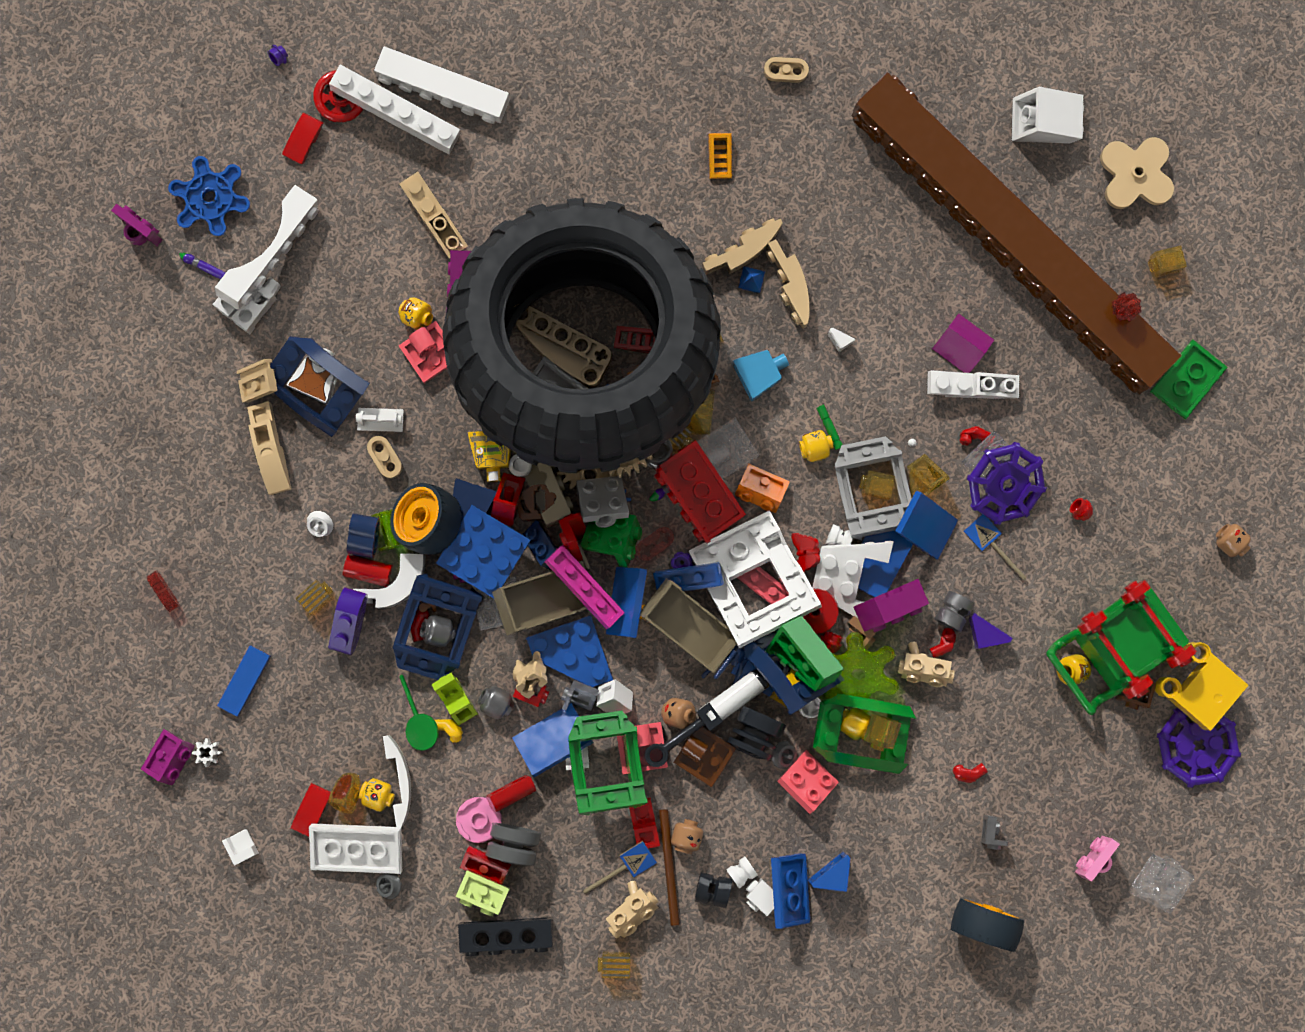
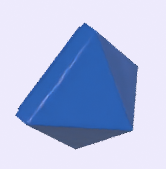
M743 266L738 288L760 293L765 271Z

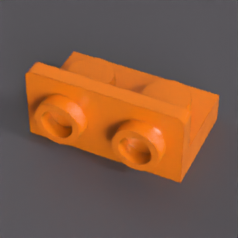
M748 463L735 496L745 502H751L760 506L765 511L770 510L776 513L790 481Z

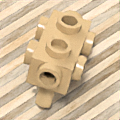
M910 642L908 644L910 653H906L905 659L899 662L898 673L902 674L901 678H905L912 683H929L933 687L947 686V683L952 684L954 678V670H951L952 661L927 657L926 654L919 653L917 642Z
M636 881L627 883L630 896L626 897L625 902L606 918L610 924L608 929L615 938L620 936L625 938L633 934L637 926L643 921L650 919L654 911L659 908L656 905L659 901L650 891L646 893L641 888L638 890Z

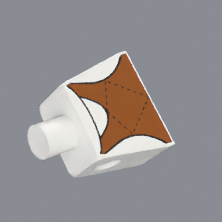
M323 348L324 350H326L329 354H331V355L334 357L335 353H333V352L330 351V350H327V349ZM307 355L287 383V386L327 405L332 398L337 378Z

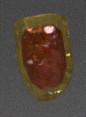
M345 773L336 781L328 802L333 808L342 813L352 815L359 799L361 785L359 776L355 773Z

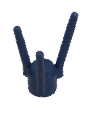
M735 645L725 658V662L714 675V679H718L729 664L735 667L739 664L732 685L739 681L743 668L748 660L744 659L745 651ZM706 669L701 677L705 678L711 671Z

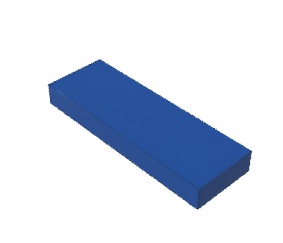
M719 562L667 569L653 573L656 589L661 586L666 578L681 587L682 591L717 587L724 584Z
M250 645L217 706L239 717L271 656Z

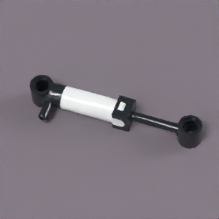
M777 656L770 657L773 661L780 662L781 660ZM782 665V672L786 675L789 666L784 667ZM755 668L720 695L695 711L699 718L664 744L649 745L644 752L645 761L653 767L664 765L670 750L704 725L708 731L712 730L723 722L724 719L770 687V684ZM653 749H659L662 752V758L657 762L650 759V752Z

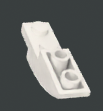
M931 370L928 371L927 394L961 398H1019V375L981 372L973 374Z

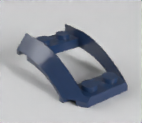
M290 336L270 364V368L274 369L277 391L274 393L296 413L331 437L337 432L370 384L369 381H365L356 375L354 371L324 350L313 338ZM305 354L342 382L320 414L305 405L284 387V384Z
M428 574L416 575L393 644L397 667L436 680L448 675L456 668L458 669L482 595L472 587L471 590H467L429 578ZM420 601L461 613L448 657L406 645Z
M777 629L745 645L744 659L751 662L763 675L778 698L783 700L789 710L787 712L791 715L841 683L844 679L840 674L835 682L817 691H814L802 680L792 686L778 665L763 651L773 640L779 630Z

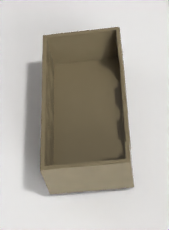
M538 463L537 466L532 464L530 473L525 476L529 487L543 484L547 486L549 492H553L557 496L554 501L555 504L542 513V510H545V492L542 491V487L539 488V492H536V503L546 526L550 528L559 524L558 520L570 515L575 510L569 496L564 498L562 494L565 487L560 476L555 477L552 472L556 468L543 463Z
M580 562V565L585 569L584 563ZM553 571L500 587L492 592L507 636L588 610Z
M666 578L643 607L640 616L702 666L714 673L737 644L728 626L683 592L682 588Z

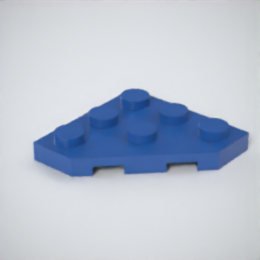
M591 615L526 638L532 656L534 652H540L544 665L583 684L594 687L613 680Z

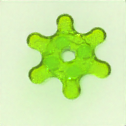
M857 632L850 633L846 638L847 651L842 655L833 654L844 668L841 672L844 680L823 694L826 699L832 698L838 693L870 699L871 695L876 691L884 692L887 695L897 693L899 689L898 682L887 677L883 671L884 666L894 659V649L890 646H883L876 652H869L864 648L862 635ZM854 670H863L865 676L861 680L856 679L852 675Z

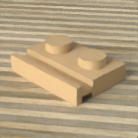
M263 359L237 371L241 378L238 382L242 403L252 402L277 391L274 369L270 368L272 359Z

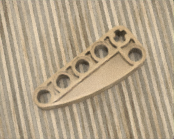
M529 306L525 310L528 312V317L525 320L518 319L516 323L529 343L543 357H547L585 387L595 388L598 386L611 364L612 357L609 348ZM540 321L548 323L547 329L543 331L538 330L536 325ZM564 331L568 334V337L564 341H559L556 339L557 333ZM579 342H585L588 345V348L582 352L576 350L575 347ZM604 352L607 359L597 361L598 357L596 355H601ZM586 373H596V380L593 382L585 380Z

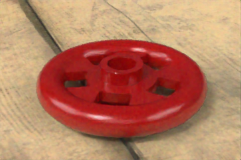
M334 70L323 75L316 83L313 92L314 104L318 112L326 119L338 123L348 122L358 117L363 108L346 98L337 100L336 96L338 94L331 90L329 95L323 93L324 87L327 84L329 85L337 71ZM328 101L335 106L331 111L324 105ZM349 104L352 110L342 113L341 108Z

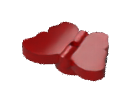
M792 533V541L798 549L797 556L799 558L797 562L805 573L820 563L819 542L811 536Z

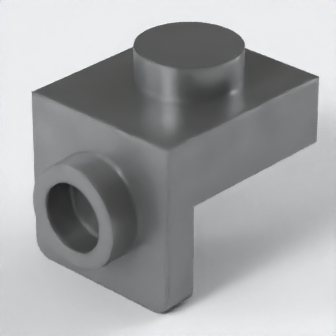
M574 680L571 687H566L561 700L565 702L562 709L567 710L569 704L572 703L591 711L599 690Z

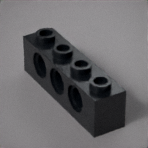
M552 917L460 922L458 924L459 953H465V956H478L479 952L488 951V955L502 954V950H511L512 954L525 953V949H534V952H547L548 948L553 947ZM525 930H532L535 933L536 937L533 941L528 942L523 938ZM503 931L510 932L512 941L509 943L502 942L500 933ZM481 932L486 933L489 936V942L487 944H480L477 940V934Z

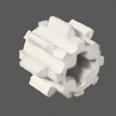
M206 738L203 744L196 742L198 749L192 752V754L197 755L196 764L203 761L204 766L209 767L211 762L215 764L219 762L217 755L223 753L217 750L219 742L211 744L210 738ZM210 748L209 754L211 757H204L205 751L203 749Z

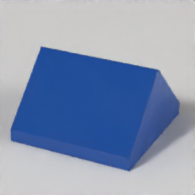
M845 852L840 853L808 879L809 883L814 888L847 892L850 857Z

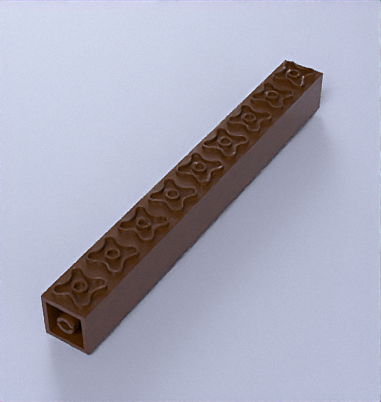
M887 72L856 103L852 113L853 122L865 131L874 143H880L885 148V153L896 161L906 174H912L917 179V184L928 192L938 205H944L949 210V215L960 223L972 237L976 236L981 241V246L992 254L1004 268L1008 267L1013 272V277L1024 285L1036 299L1040 298L1046 303L1045 308L1056 316L1066 329H1072L1077 333V339L1088 347L1098 360L1111 366L1109 368L1110 371L1121 379L1130 391L1141 394L1148 390L1181 357L1155 329L918 102V97L908 90L895 75L891 76Z

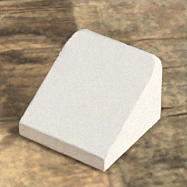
M834 328L829 329L827 334L838 351H842L855 341L851 336Z

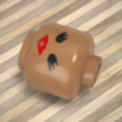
M1226 524L1216 534V545L1229 557L1237 555L1242 557L1250 549V535L1237 524Z
M671 698L662 707L661 715L667 726L685 729L696 719L695 707L691 701Z
M685 819L684 823L679 822L675 824L671 843L675 846L674 850L687 854H692L693 851L699 850L703 830L697 827L698 822Z

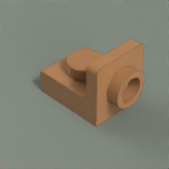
M852 616L847 622L851 626L849 630L859 638L861 635L865 637L857 646V649L860 651L863 648L868 650L876 640L873 638L875 633L872 629L864 632L859 619L856 616Z

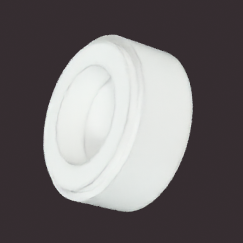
M517 454L509 461V470L515 476L524 477L532 469V464L517 457Z

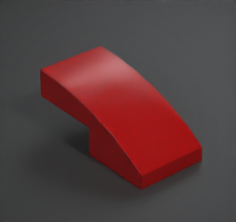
M302 113L285 145L282 155L300 164H304L312 144L316 142L324 122L306 113Z
M311 783L293 820L291 829L309 837V826L319 823L332 792Z
M650 797L647 798L648 803L635 809L634 807H629L636 844L643 841L648 849L660 846Z

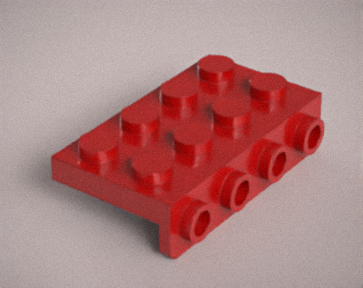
M693 440L673 454L668 460L654 468L657 472L654 475L661 486L665 485L670 491L667 493V496L674 505L678 503L682 509L679 512L687 524L691 522L695 528L692 532L699 542L703 540L704 543L708 544L712 538L746 515L696 440Z

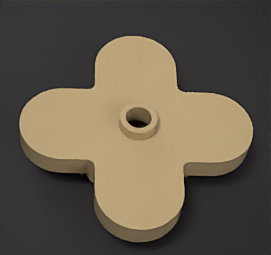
M1156 137L1148 138L1142 142L1137 150H1133L1123 142L1114 141L1106 145L1100 155L1101 164L1113 175V180L1105 190V198L1110 206L1116 209H1125L1137 197H1142L1152 205H1162L1172 197L1174 192L1173 182L1160 170L1169 157V148L1162 139Z

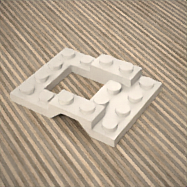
M770 510L711 539V542L708 544L703 543L689 550L695 565L720 563L724 584L707 589L739 648L779 629L781 625L800 616L803 617L822 607L802 568L788 548ZM770 561L789 596L748 615L731 580Z

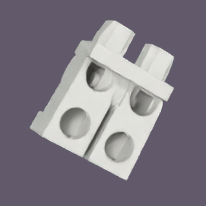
M270 277L261 288L254 290L251 301L246 306L243 305L240 310L219 297L213 303V306L250 335L262 316L277 300L275 295L281 286Z

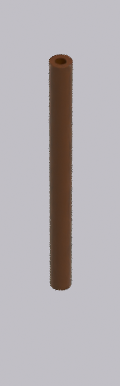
M668 809L659 810L666 885L670 924L674 926L680 925L669 814Z

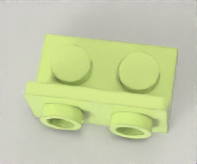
M467 870L456 897L460 898L459 903L468 907H472L474 904L481 907L480 912L493 917L494 913L497 915L500 913L510 888Z

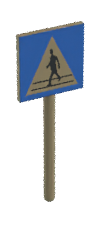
M982 514L964 530L965 534L981 551L988 545H991L1021 579L1026 580V576L994 542L1002 533L985 515Z
M641 841L619 855L625 863L623 866L584 889L583 892L587 894L627 868L632 876L635 877L657 862L645 843Z

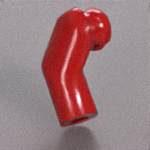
M975 426L963 430L960 433L959 441L962 445L968 446L972 443V440L978 438L990 444L994 434Z
M417 609L410 629L413 642L423 640V637L420 636V628L423 620L429 617L428 610L421 612Z
M945 628L942 631L940 644L929 649L933 658L953 650L956 633L952 628Z
M982 763L973 769H967L963 765L958 764L952 770L958 781L972 783L988 773Z

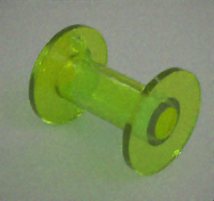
M393 509L371 515L372 517L380 518V526L386 546L379 548V552L403 547L394 538L391 531L390 519Z

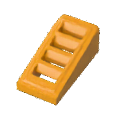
M709 133V179L732 178V133ZM726 140V145H714V141ZM726 149V154H714V150ZM726 158L727 163H714V159ZM727 167V172H714V168Z

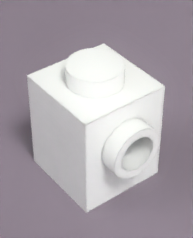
M760 878L759 881L754 879L746 888L748 891L746 897L749 899L746 903L754 911L757 912L760 909L768 916L774 909L773 889L763 879Z

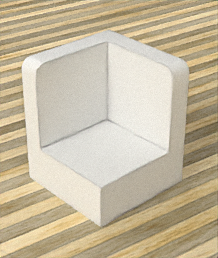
M616 679L598 687L597 707L606 713L622 710L626 714L632 711L633 692Z
M246 829L222 840L234 866L259 853Z

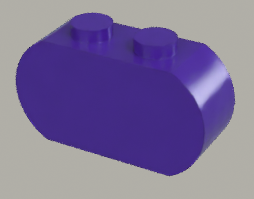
M346 587L342 590L335 608L328 646L330 650L348 655L354 653L362 629L368 598L367 593Z

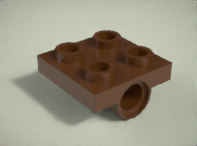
M702 727L689 736L673 763L712 787L736 748Z

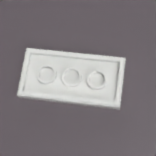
M311 824L309 826L311 870L401 874L403 871L401 827Z

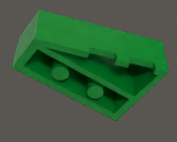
M802 616L781 625L766 649L769 655L775 654L780 658V663L784 667L790 666L795 670V676L814 691L835 682L844 669Z

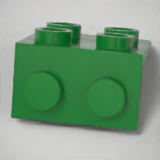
M629 514V518L616 519L615 523L609 527H598L595 521L588 522L581 547L583 550L615 555L619 566L628 568L630 560H633L635 557L637 540H640L642 537V527H640L636 515Z

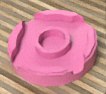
M474 797L465 801L460 806L456 815V826L459 833L466 840L474 843H484L493 838L490 835L492 823H502L500 811L495 813L485 797Z

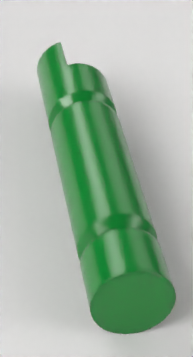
M821 405L816 409L821 420H823L828 435L832 438L835 450H838L843 444L831 418H829L830 416L825 405Z

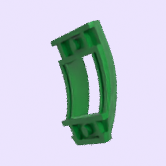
M837 693L836 696L820 702L813 748L827 762L900 774L909 765L904 763L911 718L916 719L911 706ZM844 706L887 714L885 729L889 719L890 722L882 743L880 759L837 752ZM895 721L894 726H893V729H892V732H891V735H890V738H889V741H888V744H887V746H886V743H887V740H888V737H889V734H890V731H891L893 722ZM898 723H900L892 748H890Z
M622 710L576 717L568 736L579 814L589 816L590 813L634 807L635 809L647 804L639 756L637 726L635 727L629 721L628 716ZM623 735L629 782L587 789L580 742Z

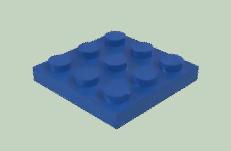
M471 505L461 522L458 535L453 543L442 552L436 564L494 598L492 592L504 586L531 540Z

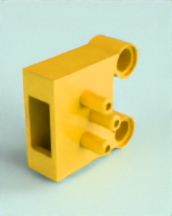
M1191 642L1188 644H1192L1194 648L1199 647L1201 650L1200 657L1195 658L1193 655L1191 662L1199 664L1182 684L1176 678H1159L1156 681L1155 692L1159 696L1169 699L1203 730L1211 731L1248 687V684L1214 656L1207 644ZM1169 681L1172 689L1169 693H1166L1164 685Z

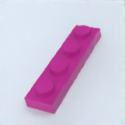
M563 545L545 561L548 567L606 629L610 628L625 613Z

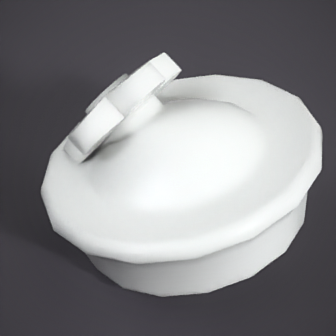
M314 511L307 517V528L314 536H327L333 530V522L325 512Z

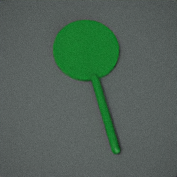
M400 675L399 678L414 715L406 725V738L413 748L428 750L437 742L439 735L437 723L427 714H418L403 675Z

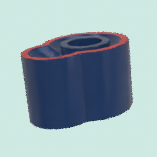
M352 514L348 531L347 554L369 558L375 557L380 536V518Z

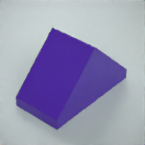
M973 613L969 616L975 649L1012 641V637L977 614Z

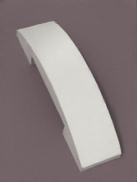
M390 735L383 736L386 759L396 758L402 803L393 805L396 827H402L405 824L410 809L411 780L407 762L400 747Z

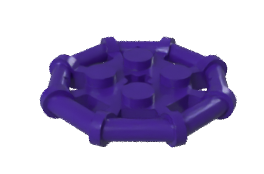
M1018 442L992 450L986 449L983 451L984 455L972 473L967 475L966 480L969 481L972 501L971 508L994 521V524L998 525L1020 517L1027 518L1042 493L1046 492L1047 489L1044 483L1042 458L1024 449ZM1010 454V460L998 462L996 459L997 457ZM1019 456L1029 462L1025 467L1017 463ZM990 462L992 468L986 477H981V474ZM1033 471L1035 484L1029 482L1030 473ZM1011 479V487H1005V489H1003V483L1006 480ZM978 484H983L986 494L981 498ZM1030 491H1033L1024 504L1023 501ZM990 501H992L995 504H997L998 507L997 510L994 511L986 505ZM1009 505H1017L1018 509L1006 512V508Z
M1178 707L1175 708L1170 719L1156 736L1160 745L1163 762L1162 768L1164 770L1167 769L1185 782L1187 787L1193 788L1196 785L1214 782L1222 783L1225 781L1224 777L1238 757H1241L1235 730L1236 723L1223 716L1218 722L1222 725L1219 729L1203 730L1195 722L1188 723L1186 719L1188 716ZM1178 722H1180L1182 728L1175 737L1170 735ZM1223 733H1227L1229 749H1223V739L1221 738ZM1195 740H1202L1203 750L1198 749L1195 751L1193 742ZM1168 741L1174 742L1176 747V756L1172 758ZM1221 754L1228 755L1218 769L1214 765ZM1182 761L1190 767V770L1186 773L1175 764ZM1209 767L1212 773L1196 776L1197 769Z

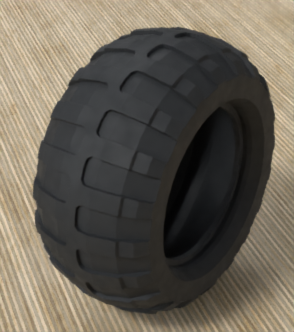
M584 198L567 199L565 204L548 207L544 204H539L528 208L525 215L513 221L505 220L498 224L481 246L474 247L462 266L461 276L455 280L450 289L446 302L447 310L442 336L447 370L458 395V400L465 412L481 426L482 432L489 439L501 447L505 445L507 448L515 451L517 457L527 463L536 466L538 463H543L548 466L558 467L560 472L577 473V469L590 470L598 468L601 469V472L616 470L620 467V464L635 458L641 461L659 450V446L669 438H675L689 425L693 414L704 403L711 389L718 363L721 332L720 315L714 301L712 285L704 270L698 268L694 262V255L680 237L675 238L664 230L661 222L648 214L638 215L628 211L623 204L607 201L606 204L584 203ZM571 286H593L615 292L634 304L648 321L654 334L655 343L641 365L625 378L604 387L570 389L548 383L530 372L519 361L510 347L509 342L512 331L523 312L542 296Z

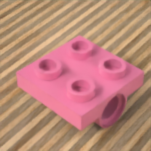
M1105 836L1097 837L1090 845L1092 850L1089 854L1082 856L1078 860L1075 873L1092 882L1098 873H1105L1110 870L1112 866L1111 856L1120 844L1112 838Z

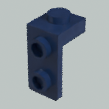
M536 520L522 535L531 540L528 546L540 566L551 570L545 561L559 547L554 545L542 524Z

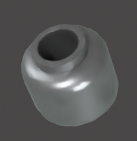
M431 615L428 619H424L420 628V636L423 637L424 642L438 647H445L449 641H453L456 633L450 619Z
M497 686L486 687L478 699L480 711L494 719H500L504 715L508 716L513 708L511 694Z

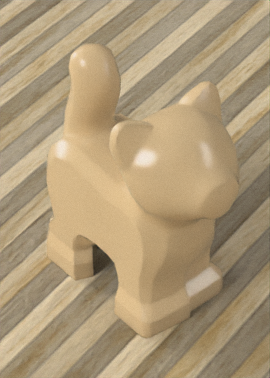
M538 651L534 652L533 660L527 665L520 660H516V666L513 670V679L518 683L516 690L528 699L534 695L533 688L536 683L539 684V687H543L548 683L546 667L543 665L541 654Z

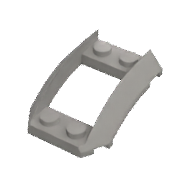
M886 436L842 445L835 463L838 486L850 535L852 538L861 541L864 536L896 530L912 499L903 464L902 451L892 445L893 442ZM889 461L899 504L857 513L847 469Z

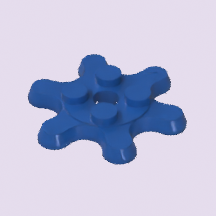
M198 156L192 162L194 169L192 180L188 182L173 180L168 185L171 195L182 197L186 202L185 209L177 216V223L182 228H189L196 220L203 219L208 222L209 230L214 236H221L226 231L224 223L225 214L232 210L243 213L250 207V201L247 197L236 195L233 191V184L241 177L242 172L236 164L228 165L220 173L212 172L208 160L203 156ZM212 191L215 193L214 202H206L204 200L207 192Z

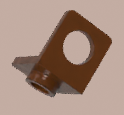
M1154 682L1148 688L1149 692L1144 695L1143 702L1120 695L1116 696L1115 699L1126 702L1125 707L1138 710L1139 707L1150 708L1156 683Z

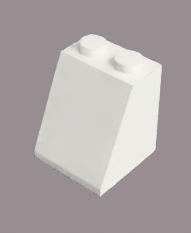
M1037 87L1014 97L1012 141L1073 143L1083 139V95Z

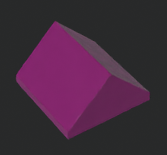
M958 313L932 350L963 373H970L985 355L994 339Z

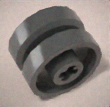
M492 823L490 835L503 842L492 841L488 843L485 855L510 864L534 866L537 853L532 849L524 847V845H539L541 832L509 824Z

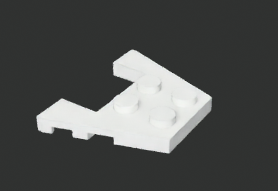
M894 541L822 546L819 555L820 563L817 564L812 588L827 590L835 597L839 608L857 617L853 607L863 603V601L856 600L864 560L869 558L889 563Z

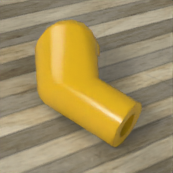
M435 720L438 730L445 731L450 736L451 742L457 743L461 741L463 732L454 720Z

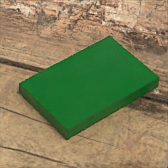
M1193 339L1180 353L1181 357L1163 374L1150 391L1183 419L1189 417L1228 368Z

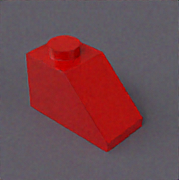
M503 473L493 500L491 517L505 525H513L525 478Z

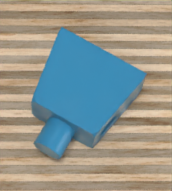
M765 350L735 359L732 365L752 402L781 381L782 377L779 370L789 366V362L784 353L772 359L769 351Z

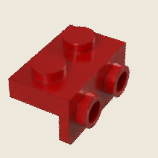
M580 513L570 514L558 520L563 531L559 536L563 546L579 562L583 560L577 541L583 539L586 527Z

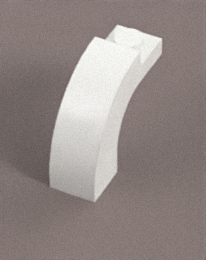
M400 554L399 574L396 580L386 588L353 590L367 593V604H373V599H376L375 608L396 606L409 598L416 575L424 574L425 555Z

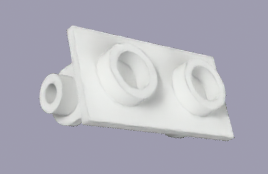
M358 408V413H356L357 430L403 432L404 410Z

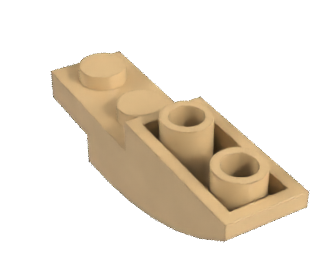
M416 172L399 184L449 259L450 250L462 251L468 247L419 172Z
M773 218L762 223L763 227L756 230L749 228L743 231L742 236L739 238L741 246L733 245L727 248L724 254L719 256L713 254L705 258V262L702 264L705 274H710L725 266L729 274L752 262L767 248L768 243L776 237L782 226V220L778 219L775 221Z
M775 239L768 243L766 255L771 263H776L779 269L777 274L782 283L785 281L787 283L781 288L782 294H780L782 302L785 306L789 305L792 309L791 317L797 326L800 324L802 329H804L809 321V295L805 276L795 254L786 258Z
M267 401L247 407L251 423L248 426L253 448L268 494L274 495L291 490L283 447L279 443L272 404Z

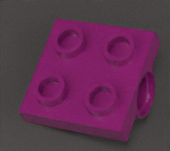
M115 204L111 211L126 224L124 236L132 244L142 245L149 240L158 247L162 242V239L158 236L160 231L147 220L138 216L131 208L126 205L122 208L118 204ZM134 230L140 233L136 238L131 237Z

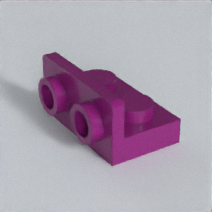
M163 729L141 770L159 782L173 785L178 779L186 761L190 758L195 745Z

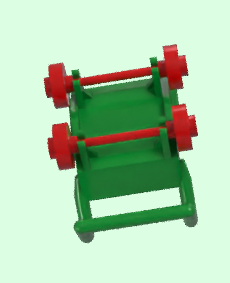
M1136 580L1124 588L1126 592L1106 609L1100 610L1095 614L1091 611L1081 618L1083 622L1077 626L1078 629L1059 638L1051 644L1046 652L1051 663L1089 715H1094L1101 704L1119 695L1122 691L1128 699L1135 696L1137 698L1144 696L1149 692L1148 688L1154 683L1147 674L1165 660L1171 668L1177 666L1182 668L1193 660L1191 657L1197 652L1192 644H1188V638L1146 580L1139 583ZM1076 640L1110 688L1096 696L1090 703L1056 656V653L1061 648Z

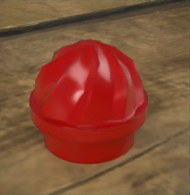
M1078 498L1071 504L1069 511L1074 519L1085 521L1092 516L1093 507L1088 500Z
M826 631L824 636L820 638L832 654L842 647L841 641L843 638L835 633Z

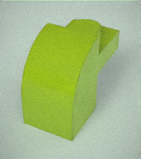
M452 673L441 677L432 684L435 692L444 702L449 714L458 726L478 714L461 683Z

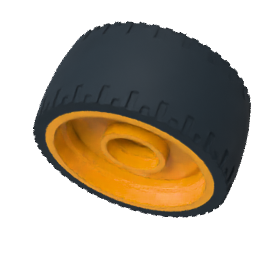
M417 483L401 493L394 504L390 519L391 531L394 538L400 544L418 553L434 555L444 551L453 543L461 527L462 513L458 500L452 494L432 484Z
M960 898L953 914L950 930L979 942L1015 952L1023 933L1025 920L1003 912L999 908Z

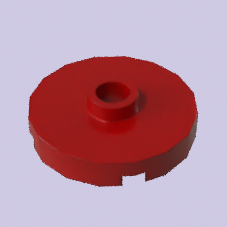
M813 588L822 606L819 608L820 614L814 615L811 612L803 616V618L816 634L824 633L831 629L837 621L839 614L838 603L835 597L827 590Z

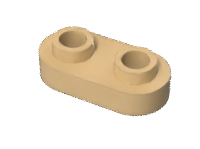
M773 57L767 60L764 66L766 78L774 82L799 83L806 79L809 72L808 64L799 58ZM776 67L779 72L774 74L771 72V69ZM800 69L801 74L796 75L793 73V70Z
M382 436L371 438L367 444V450L380 473L390 479L398 477L402 472V463L389 441ZM382 444L384 447L383 451L377 452L376 446ZM393 463L395 465V469L393 471H388V464Z

